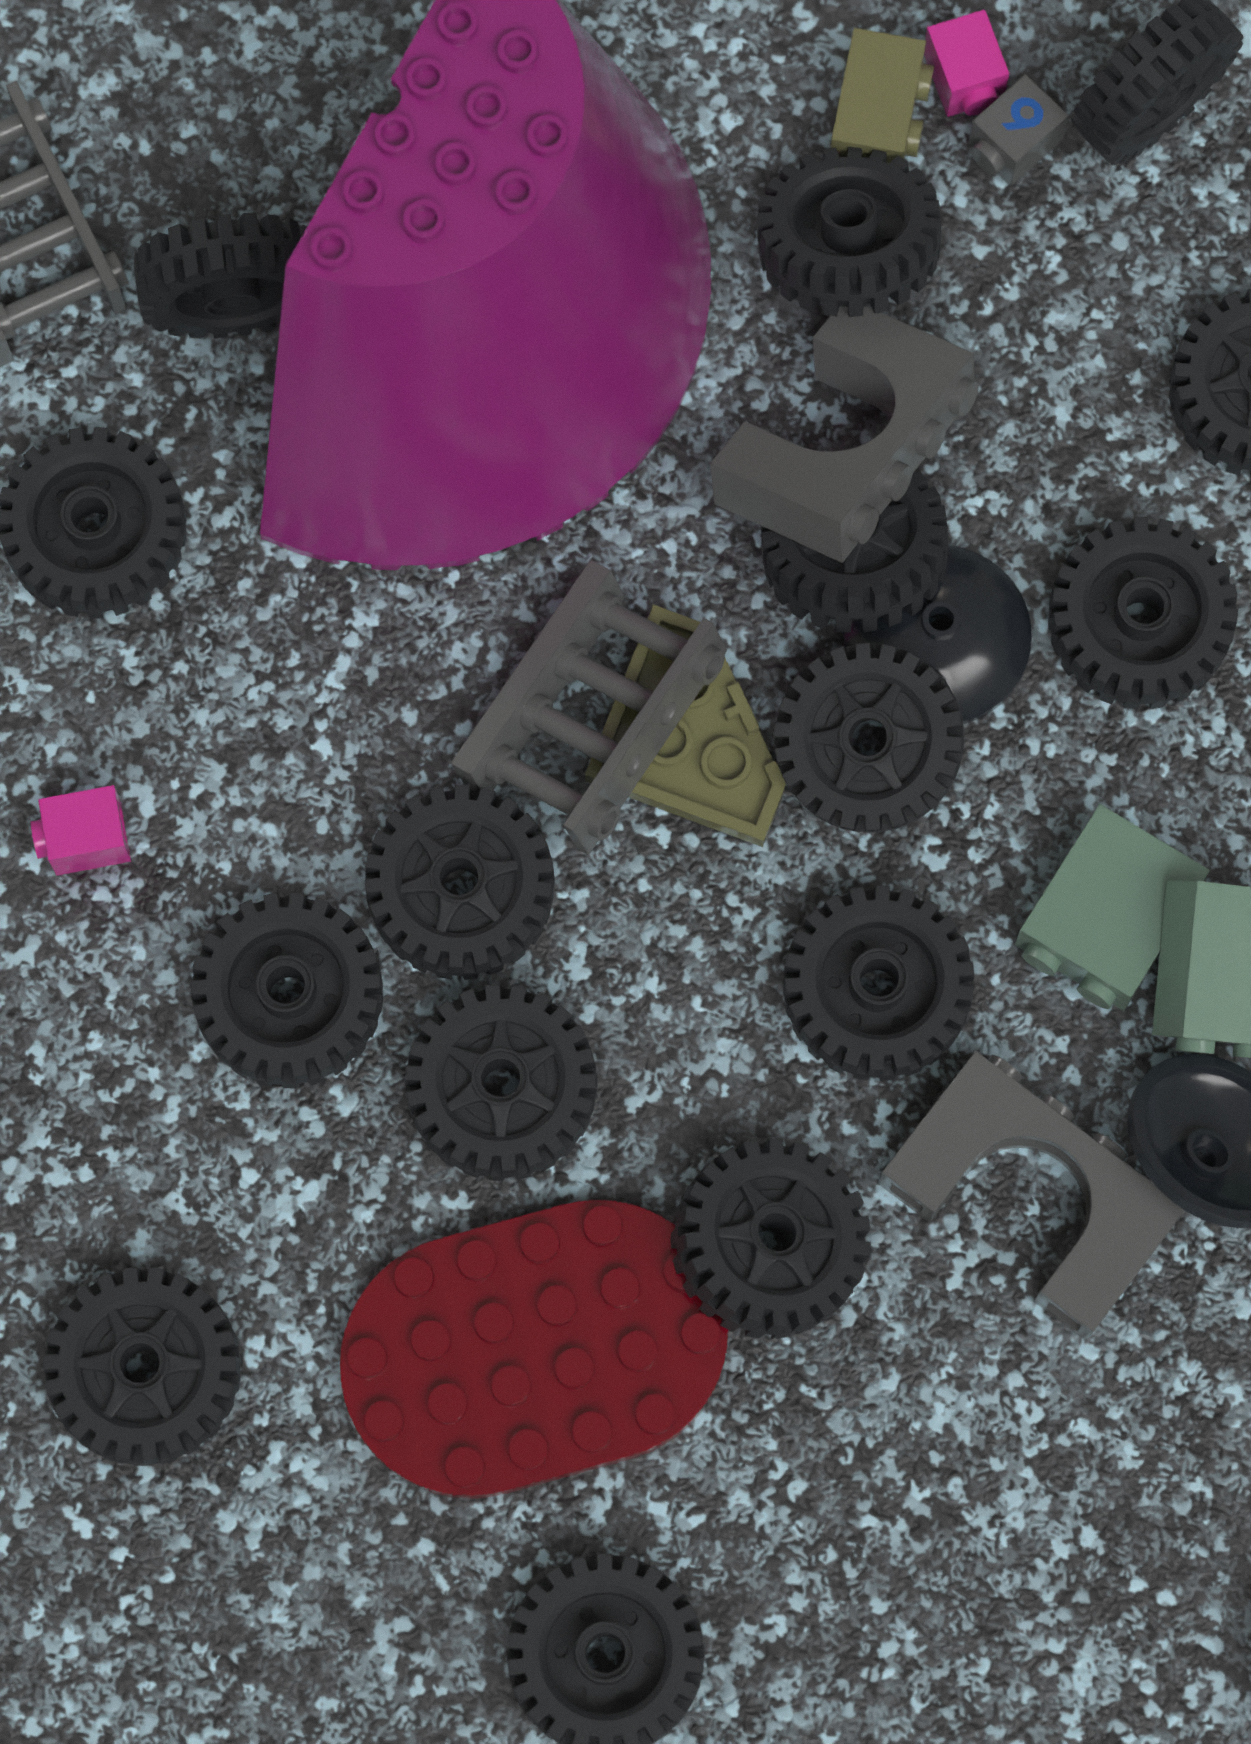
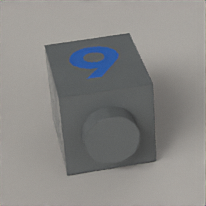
M1025 74L973 120L968 144L971 148V155L984 172L990 176L998 174L1011 187L1063 141L1069 115Z

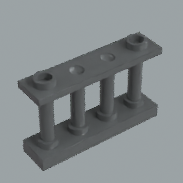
M17 80L5 85L15 113L0 119V147L23 136H27L40 164L0 182V209L52 187L65 216L1 244L0 272L75 238L78 239L91 267L5 307L0 301V367L14 361L7 340L17 336L15 329L102 289L114 313H120L126 310L120 288L129 284L114 250L106 254L102 253L44 136L45 133L52 131V127L38 97L26 100Z
M592 560L588 562L450 763L464 785H469L472 791L480 792L481 787L494 791L498 784L506 781L569 815L563 826L577 849L588 856L599 840L606 839L613 832L620 817V808L703 685L711 684L719 675L727 651L714 623L705 618L702 619L689 640L623 607L622 602L625 596L612 571ZM611 628L674 661L654 691L588 657L589 650L602 631H607ZM577 679L639 712L619 743L553 708L554 701L567 682ZM542 730L604 764L584 794L518 759V754L533 733Z

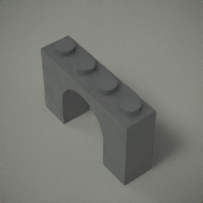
M863 305V316L849 317L848 306H840L837 317L830 316L812 339L815 379L877 407L890 420L886 428L875 438L861 446L843 451L826 452L804 448L744 421L710 463L714 504L841 563L844 562L857 543L864 544L870 539L877 526L879 515L891 500L898 501L903 497L910 485L913 472L925 457L930 459L938 452L943 443L946 430L957 416L963 417L971 410L979 388L978 383L974 381L973 352L881 312L875 314L872 308Z
M975 1051L884 1169L879 1185L931 1223L972 1168L993 1153L1006 1149L1025 1148L1043 1152L1058 1160L1070 1171L1082 1192L1085 1204L1084 1228L1077 1244L1040 1291L1034 1302L1087 1341L1185 1210L1168 1199L1155 1186L1147 1174L1144 1177L1125 1163L1124 1160L1127 1154L1118 1144L1098 1132L1093 1137H1090L1071 1122L1075 1116L1062 1102L1045 1093L1039 1099L1019 1084L1022 1080V1075L1011 1064L996 1055H991L987 1060Z

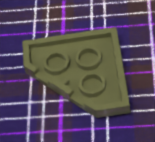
M654 604L648 620L689 640L700 621ZM638 643L625 677L654 691L674 661ZM726 658L719 675L711 684L703 685L629 795V798L763 847L784 795L786 782L776 761H773L759 731L758 722L739 682H736ZM615 700L602 734L619 743L639 712ZM592 758L585 773V781L592 783L604 764Z

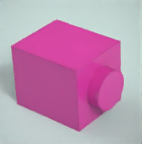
M985 9L927 27L924 57L927 64L934 65L932 78L947 117L965 112L966 115L981 114L1006 92L1009 79V71Z
M114 785L38 799L41 819L31 821L34 847L38 859L48 857V861L56 876L131 862L122 804Z

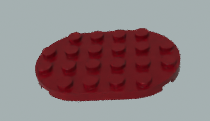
M608 1200L578 1201L421 1244L393 1260L376 1275L357 1300L344 1331L341 1346L340 1377L344 1400L352 1422L368 1449L389 1470L403 1479L424 1488L426 1491L454 1498L473 1499L503 1495L647 1454L677 1437L700 1414L720 1379L727 1351L728 1329L720 1326L722 1318L717 1314L708 1318L699 1309L703 1304L701 1299L697 1295L689 1298L682 1287L687 1279L684 1273H676L673 1260L677 1256V1248H671V1233L676 1225L647 1209L628 1203Z

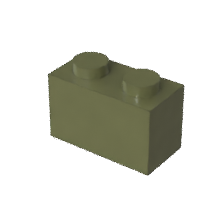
M859 28L853 29L831 140V148L837 149L839 157H847L848 147L862 148L864 158H869L873 150L886 151L888 164L896 156L903 159L905 155L917 157L923 121L912 119L916 100L928 102L934 65L923 63L925 40Z

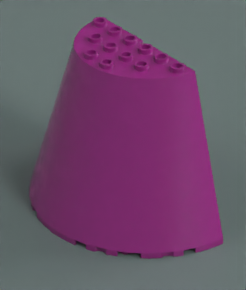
M435 0L391 77V85L401 95L399 105L388 114L378 115L371 113L286 264L260 527L261 539L300 555L340 565V560L371 564V568L374 570H398L402 565H425L428 569H435L480 561V555L497 552L534 537L538 541L563 528L564 521L572 518L580 511H589L608 497L609 489L628 472L632 474L657 445L678 412L697 368L705 340L711 302V252L707 222L698 189L682 150L662 117L560 0Z

